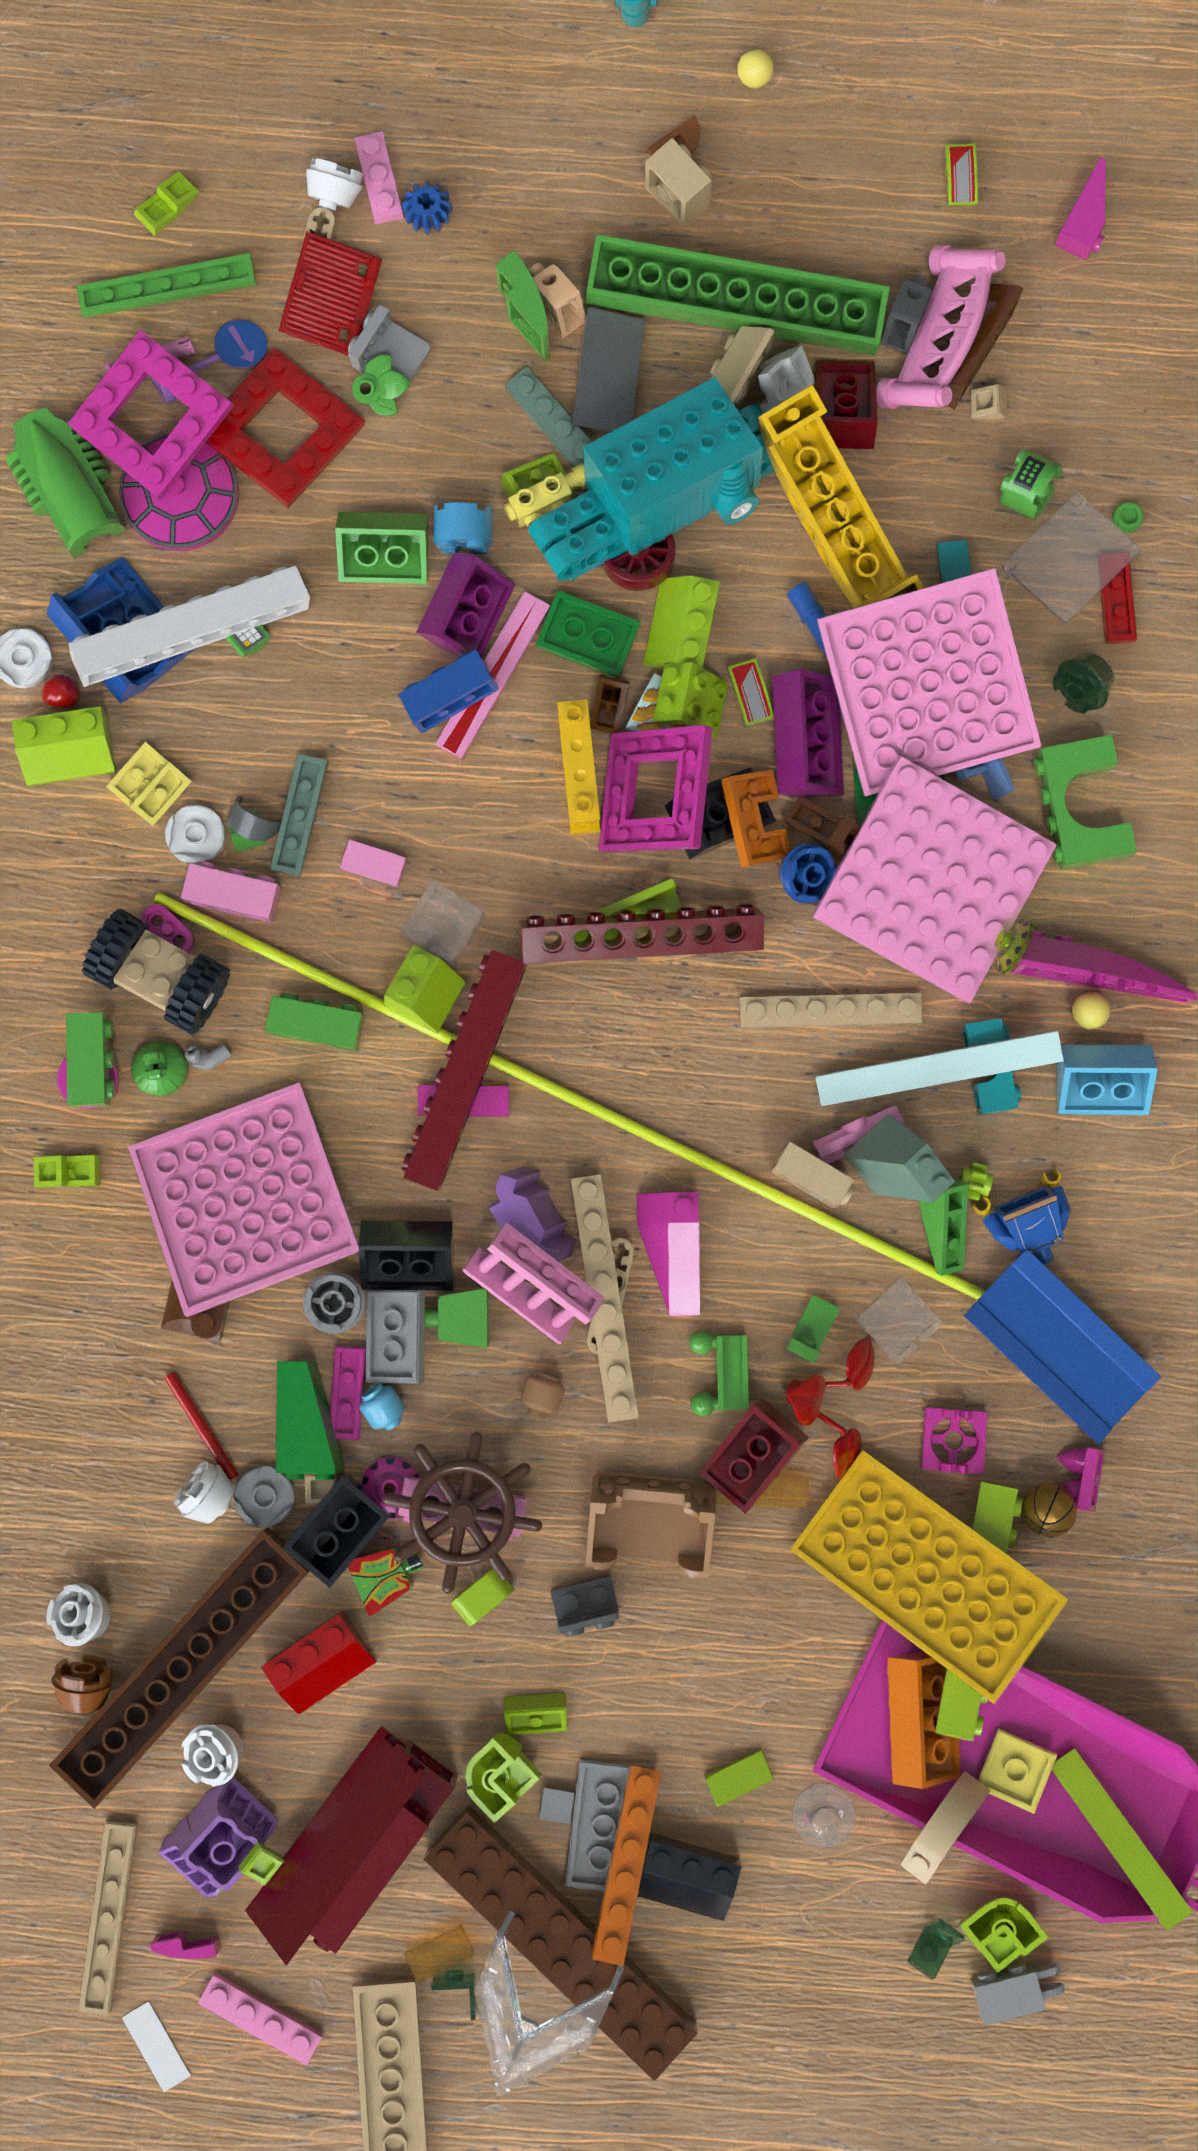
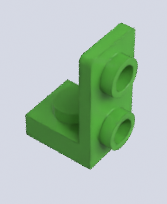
M815 1295L812 1296L785 1349L815 1364L820 1355L818 1351L839 1313V1308Z

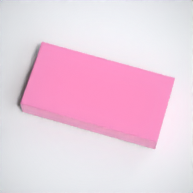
M349 839L340 869L398 887L407 858Z

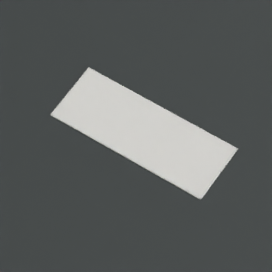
M149 2001L122 2017L163 2092L191 2076Z

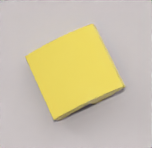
M145 742L106 788L153 827L192 781Z

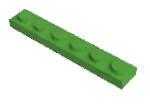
M250 253L88 283L76 287L81 314L83 318L257 285Z

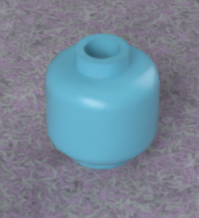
M378 1383L363 1392L359 1409L373 1429L385 1428L386 1431H389L401 1423L400 1417L404 1413L405 1405L392 1386H383L381 1383Z

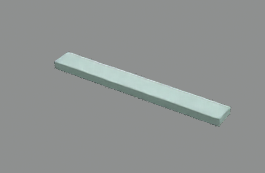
M1058 1030L831 1072L816 1075L815 1078L821 1106L1063 1062V1055Z

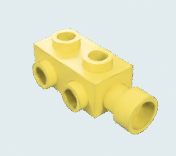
M580 464L571 468V472L564 476L562 472L554 476H548L544 481L530 488L521 489L517 494L509 497L508 503L503 505L509 520H515L519 528L525 525L529 527L539 517L571 501L573 491L577 489L582 491L587 488L585 486L584 465Z

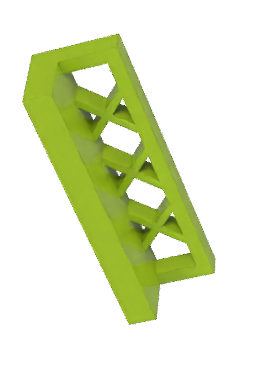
M671 878L595 912L605 913V916L617 915L618 911L623 910L634 911L635 914H647V910L663 909L667 913L677 912V909L681 908L682 905L675 891L676 885ZM640 927L636 930V932L647 927ZM609 929L605 933L604 939H614L618 935V929ZM578 931L574 936V940L577 942L585 940L588 936V931Z

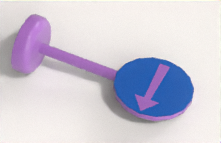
M235 320L228 322L219 329L215 336L214 347L216 354L188 368L196 372L219 360L236 369L254 367L263 360L267 353L265 333L258 325L250 321ZM150 377L162 401L166 405L173 403L176 397Z

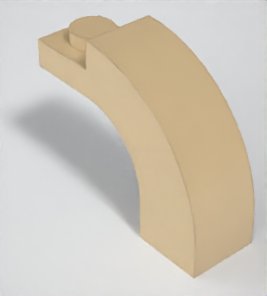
M964 1771L921 1831L900 1865L926 1885L991 1790Z

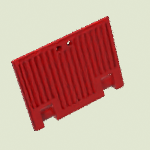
M306 231L278 331L349 356L348 347L351 340L355 336L359 337L363 331V324L378 278L382 258ZM359 263L368 266L365 277L357 275ZM341 329L350 331L347 343L338 340Z

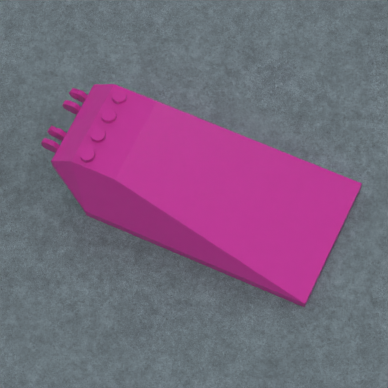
M882 1620L813 1772L924 1829L958 1779L925 1789L895 1785L892 1782L887 1657L924 1651ZM1022 1666L995 1705L988 1699L987 1704L980 1703L978 1716L984 1717L981 1736L974 1735L973 1742L959 1739L961 1775L966 1771L976 1780L979 1779L998 1728L1057 1753L1055 1762L1075 1748L1188 1906L1198 1911V1899H1193L1186 1895L1190 1885L1198 1888V1878L1194 1877L1198 1869V1765L1186 1750L1176 1742ZM1052 1770L1034 1814L988 1794L953 1844V1846L1101 1924L1159 1921Z

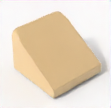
M1000 384L971 389L972 419L1007 418V393Z

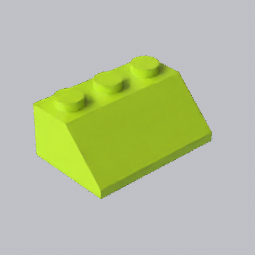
M695 576L666 578L659 585L643 666L663 670L666 663L693 662L703 668L720 581Z
M101 706L11 720L15 750L27 786L116 773L109 718Z

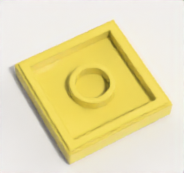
M998 1728L978 1781L991 1790L989 1794L1034 1814L1056 1760L1057 1753Z

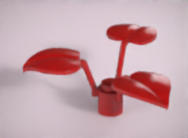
M866 1335L864 1339L859 1340L848 1354L846 1361L847 1378L844 1381L825 1382L822 1375L813 1374L803 1381L792 1380L786 1390V1401L793 1406L800 1424L808 1426L818 1417L839 1431L841 1437L836 1440L833 1448V1465L839 1480H842L859 1456L861 1436L857 1429L850 1428L847 1431L844 1427L822 1414L820 1408L825 1388L847 1387L852 1384V1388L859 1391L868 1383L873 1372L875 1358L871 1339Z

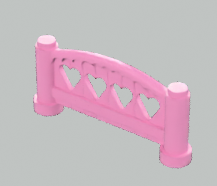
M937 245L931 250L929 268L934 276L939 277L899 378H883L877 385V403L881 408L895 409L899 405L944 407L950 404L952 390L947 386L963 363L977 335L987 304L992 273L1002 270L1006 263L1003 252L998 249H953L949 245ZM972 278H976L975 282L971 285L970 294L964 298L960 297L955 288ZM965 304V308L960 313L961 318L956 324H950L944 318L946 313ZM954 331L953 337L949 340L950 345L948 349L939 351L933 344L934 341ZM944 358L943 363L939 366V373L936 377L929 378L923 372L924 367Z

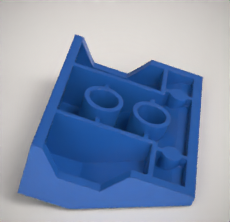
M122 557L95 571L83 586L65 596L57 592L52 594L47 615L71 643L81 635L88 634L92 636L102 632L104 628L110 625L121 626L131 622L137 616H150L159 613L164 606ZM195 649L103 680L102 682L121 704L144 691Z

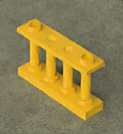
M587 699L557 702L571 836L600 833V813Z

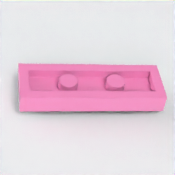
M383 131L354 138L375 225L402 219V208Z

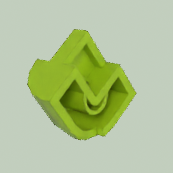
M503 1733L496 1734L473 1755L466 1766L465 1773L467 1793L494 1823L512 1808L518 1799L542 1776V1773L521 1752L524 1746L516 1739Z
M997 1897L984 1902L959 1922L960 1927L997 1973L1022 1954L1025 1957L1049 1938L1032 1914L1021 1903L1009 1898Z

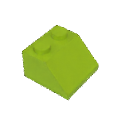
M413 945L384 994V1007L438 1034L463 990L466 981L440 958Z

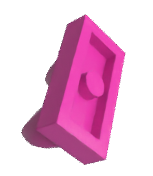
M1090 1447L1075 1448L1057 1456V1459L1064 1467L1082 1476V1479L1069 1480L1061 1485L1071 1493L1077 1509L1085 1511H1095L1105 1450Z

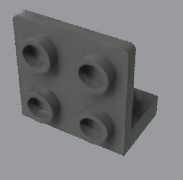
M610 1575L550 1590L558 1621V1634L565 1633L566 1637H572L584 1633L585 1627L596 1625L598 1630L614 1626V1621L619 1619V1609Z

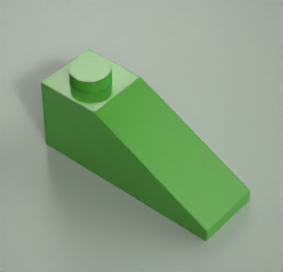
M954 1177L952 1178L955 1182L934 1202L920 1201V1211L935 1269L940 1276L964 1270L968 1183Z

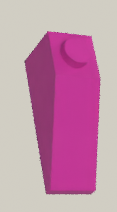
M1100 157L1055 243L1056 246L1085 261L1091 251L1097 253L1105 237L1100 234L1105 224L1106 160Z

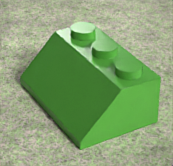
M339 511L335 527L338 582L427 584L429 554L428 513Z

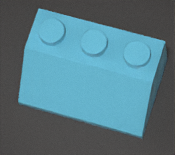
M1060 1044L1063 1062L1057 1063L1058 1114L1149 1115L1158 1070L1152 1045Z

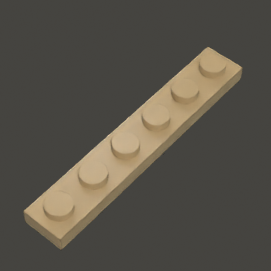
M921 993L739 998L740 1028L906 1025L922 1023Z

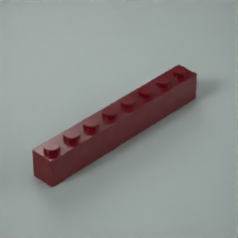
M491 950L490 955L484 954L478 970L482 972V976L478 984L475 982L472 984L467 999L471 1000L468 1012L462 1011L456 1028L461 1030L457 1040L451 1039L445 1056L449 1057L445 1069L440 1068L434 1084L438 1086L435 1096H429L425 1104L423 1113L427 1114L424 1125L418 1124L412 1139L413 1142H416L413 1153H407L401 1167V1170L405 1171L403 1178L436 1191L441 1189L528 964H523L521 960L495 950Z

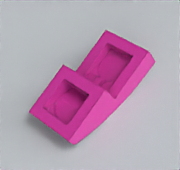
M186 1930L155 1936L150 1943L151 1951L179 1959L216 1957L221 1949L219 1936L188 1942Z

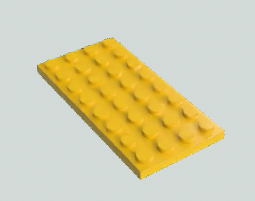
M864 1450L853 1462L842 1480H840L790 1549L803 1561L994 1705L1069 1601L1068 1598Z

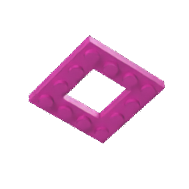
M140 329L67 425L161 500L234 405ZM147 375L190 408L154 455L112 423L113 419Z
M698 725L611 733L598 851L618 853L700 849L712 727ZM678 760L672 817L633 819L638 764Z

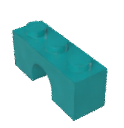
M1002 1018L969 1023L961 1027L965 1047L1010 1039L1008 1026L1003 1025ZM1016 1070L993 1074L989 1082L972 1086L978 1116L1011 1111L1018 1108V1102H1021V1091L1018 1084L1014 1085L1012 1073L1016 1072Z

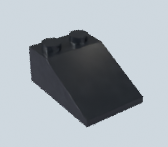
M750 767L726 777L753 773V770ZM721 779L707 783L700 849H685L689 860L735 841ZM673 800L664 805L669 817H672ZM768 802L758 803L763 827L774 823L776 819Z

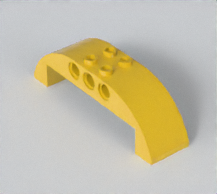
M813 384L759 416L762 439L782 488L821 559L852 606L858 608L924 589L917 574L907 576L820 416L825 414L827 410Z

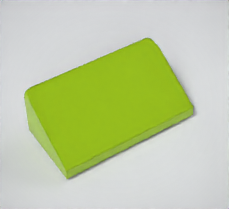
M561 1692L506 1696L504 1698L506 1734L512 1736L568 1732L566 1694Z

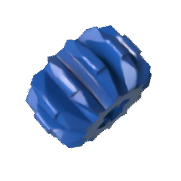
M427 180L422 188L414 183V192L406 191V201L402 203V210L406 213L404 216L406 223H413V229L416 232L424 227L427 235L432 227L440 232V223L448 224L450 220L448 214L452 212V204L448 202L450 200L448 192H442L439 183L430 188V183Z

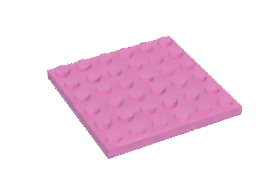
M995 568L817 619L864 796L880 792L899 756L904 757L935 776L1042 747Z
M899 756L815 909L812 918L963 1002L970 1004L997 956V951L999 952L1010 932L1009 930L1016 921L1057 844L904 757Z
M300 1082L128 1146L183 1313L186 1317L358 1253L360 1250Z

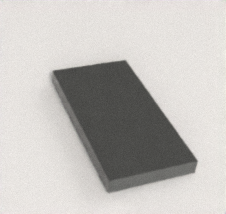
M591 307L587 308L571 424L612 432L632 421L645 319Z

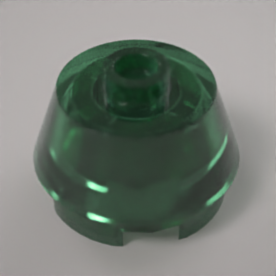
M1084 653L1064 661L1059 665L1057 673L1053 677L1055 692L1060 690L1062 695L1068 700L1065 705L1081 714H1086L1088 710L1102 708L1107 702L1114 683V673L1110 665L1103 658L1093 653Z

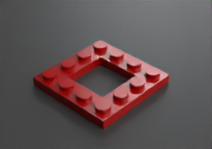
M274 348L227 398L234 407L206 443L289 509L365 426V420ZM278 392L320 425L285 464L242 431Z

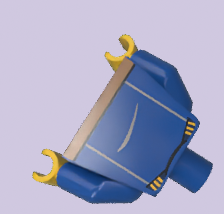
M1057 1169L1052 1171L1055 1177L1054 1182L1047 1179L1044 1171L1040 1176V1182L1044 1187L993 1207L995 1213H991V1203L987 1197H982L983 1201L987 1204V1208L983 1211L978 1210L975 1204L972 1203L973 1212L978 1216L984 1217L983 1223L996 1241L1011 1251L1018 1250L1022 1253L1025 1249H1028L1043 1264L1053 1260L1054 1257L1050 1246L1063 1240L1062 1231L1067 1226L1071 1210L1064 1189L1058 1184L1061 1180V1173Z

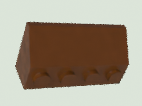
M990 283L987 304L977 335L963 363L947 386L952 390V400L947 405L948 407L955 410L1014 314L1023 292L1022 287ZM949 339L945 342L941 351L948 349L950 345ZM944 358L941 359L938 366L935 364L931 365L926 374L929 378H934L938 375L939 366L943 363Z

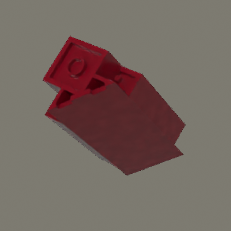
M382 1725L284 1855L282 1865L267 1884L262 1886L245 1910L286 1966L309 1935L314 1937L313 1941L320 1949L326 1952L331 1950L335 1954L338 1952L429 1828L431 1820L455 1788L458 1779L457 1775L410 1739L405 1744Z

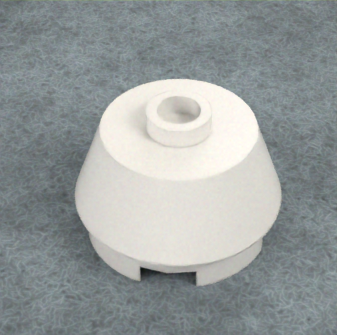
M312 158L310 168L306 169L308 196L320 200L319 206L335 211L337 206L350 208L363 188L361 186L363 173L354 169L349 171V169L336 163L318 158Z
M203 1461L191 1472L194 1476L187 1483L186 1487H180L173 1504L177 1506L182 1517L209 1524L228 1509L234 1492V1486L220 1465L214 1466Z
M76 1583L63 1587L64 1590L58 1597L50 1600L46 1615L47 1624L52 1625L53 1631L57 1636L55 1638L68 1646H80L100 1637L110 1622L108 1602L88 1584Z
M224 1724L197 1726L182 1743L181 1747H184L183 1753L185 1761L182 1762V1767L187 1776L197 1784L200 1781L212 1786L227 1783L234 1776L244 1753L243 1743L239 1734L233 1728Z

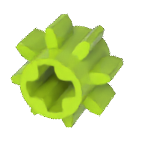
M974 1162L971 1163L970 1168L963 1166L959 1180L968 1183L969 1199L977 1201L980 1199V1195H989L994 1175L986 1172L988 1165Z

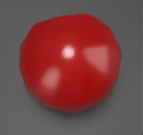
M54 674L43 683L41 697L47 706L72 709L78 702L79 688L71 677L64 674Z

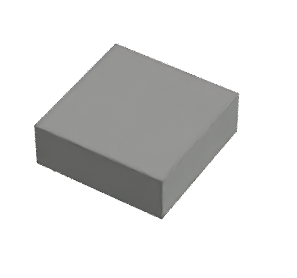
M544 1786L539 1819L570 1824L575 1791Z

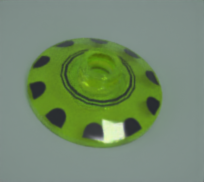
M1023 918L1007 932L1003 930L998 935L995 941V946L998 948L995 957V970L1001 974L1008 972L1022 957L1032 936L1033 923L1031 920Z

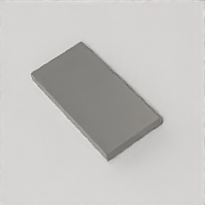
M580 1758L565 1887L605 1891L629 1767L633 1764Z

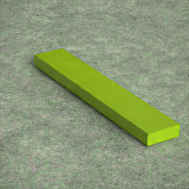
M1075 1748L1054 1762L1052 1772L1166 1931L1192 1914L1193 1911Z

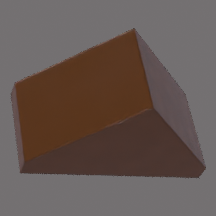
M600 674L590 729L607 733H619L629 694V681Z

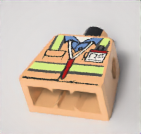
M541 263L534 264L529 269V272L540 292L546 317L563 339L585 322L580 291L555 264L550 265L546 269Z

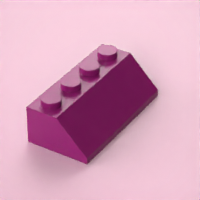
M802 669L772 676L778 794L799 798V796L803 798L843 796L840 705L832 676Z

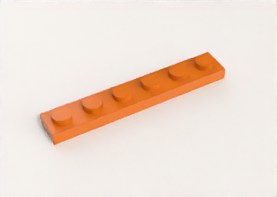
M633 1765L629 1767L591 1955L593 1960L624 1966L662 1774L660 1771Z

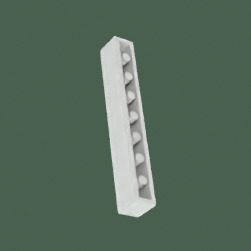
M296 566L290 568L280 567L275 569L270 575L261 578L254 576L245 580L243 584L234 587L224 586L214 594L205 597L202 595L195 596L185 604L166 606L159 613L150 616H137L127 624L121 626L110 625L104 628L102 632L92 636L88 634L81 635L69 643L70 656L83 686L86 687L227 638L230 635L307 610L309 608L310 596Z

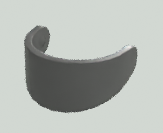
M242 796L236 797L228 815V823L237 834L246 839L263 841L272 838L279 832L281 819L275 821L259 817L241 805Z

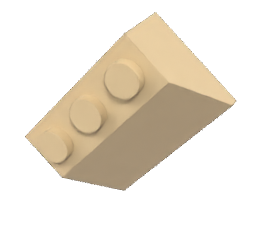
M741 326L736 335L733 333L730 335L724 347V350L727 351L722 360L718 358L710 371L712 378L716 377L737 410L740 409L760 374V365L767 361L771 354L774 330L770 328Z

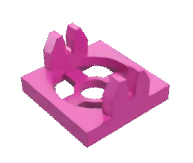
M925 1407L921 1469L961 1474H984L987 1412ZM950 1418L949 1429L945 1430L943 1434H932L933 1429L939 1422ZM960 1418L972 1425L976 1432V1437L964 1435L959 1429ZM951 1431L958 1432L962 1437V1444L957 1449H950L945 1444V1437ZM932 1443L942 1444L948 1451L947 1463L935 1454ZM965 1446L976 1447L975 1452L969 1459L957 1464L959 1451Z

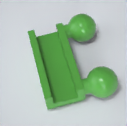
M704 1330L695 1331L689 1338V1346L694 1353L703 1355L712 1348H716L717 1398H713L707 1392L696 1393L690 1402L692 1411L698 1416H708L713 1410H749L747 1335L711 1336L710 1333Z

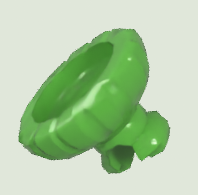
M160 1040L152 1041L135 1053L131 1063V1075L141 1091L146 1092L148 1095L167 1096L179 1090V1086L184 1084L188 1075L187 1060L185 1054L182 1053V1050L177 1045Z

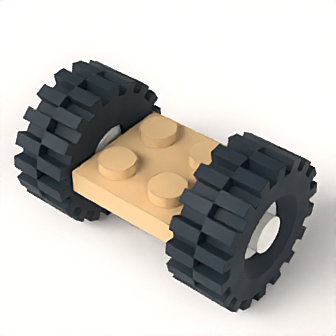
M117 909L116 912L110 915L109 919L107 918L104 921L103 927L99 928L96 938L92 940L91 948L85 955L87 958L83 961V975L110 990L119 985L166 1012L164 1018L169 1023L191 1035L199 1032V1029L205 1025L206 1020L212 1015L213 1009L216 1008L217 1002L224 993L223 990L226 988L227 980L230 977V969L204 954L198 955V958L149 932V924L123 909Z

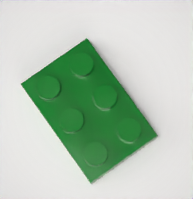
M557 590L536 642V648L619 679L641 622Z

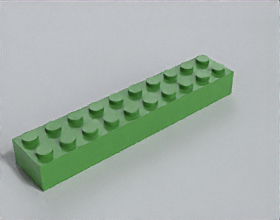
M596 234L586 291V304L739 331L741 326L770 328L774 330L773 338L875 356L880 345L890 286Z

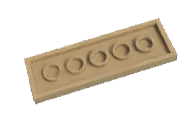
M416 1979L354 1983L353 2001L363 2151H428Z

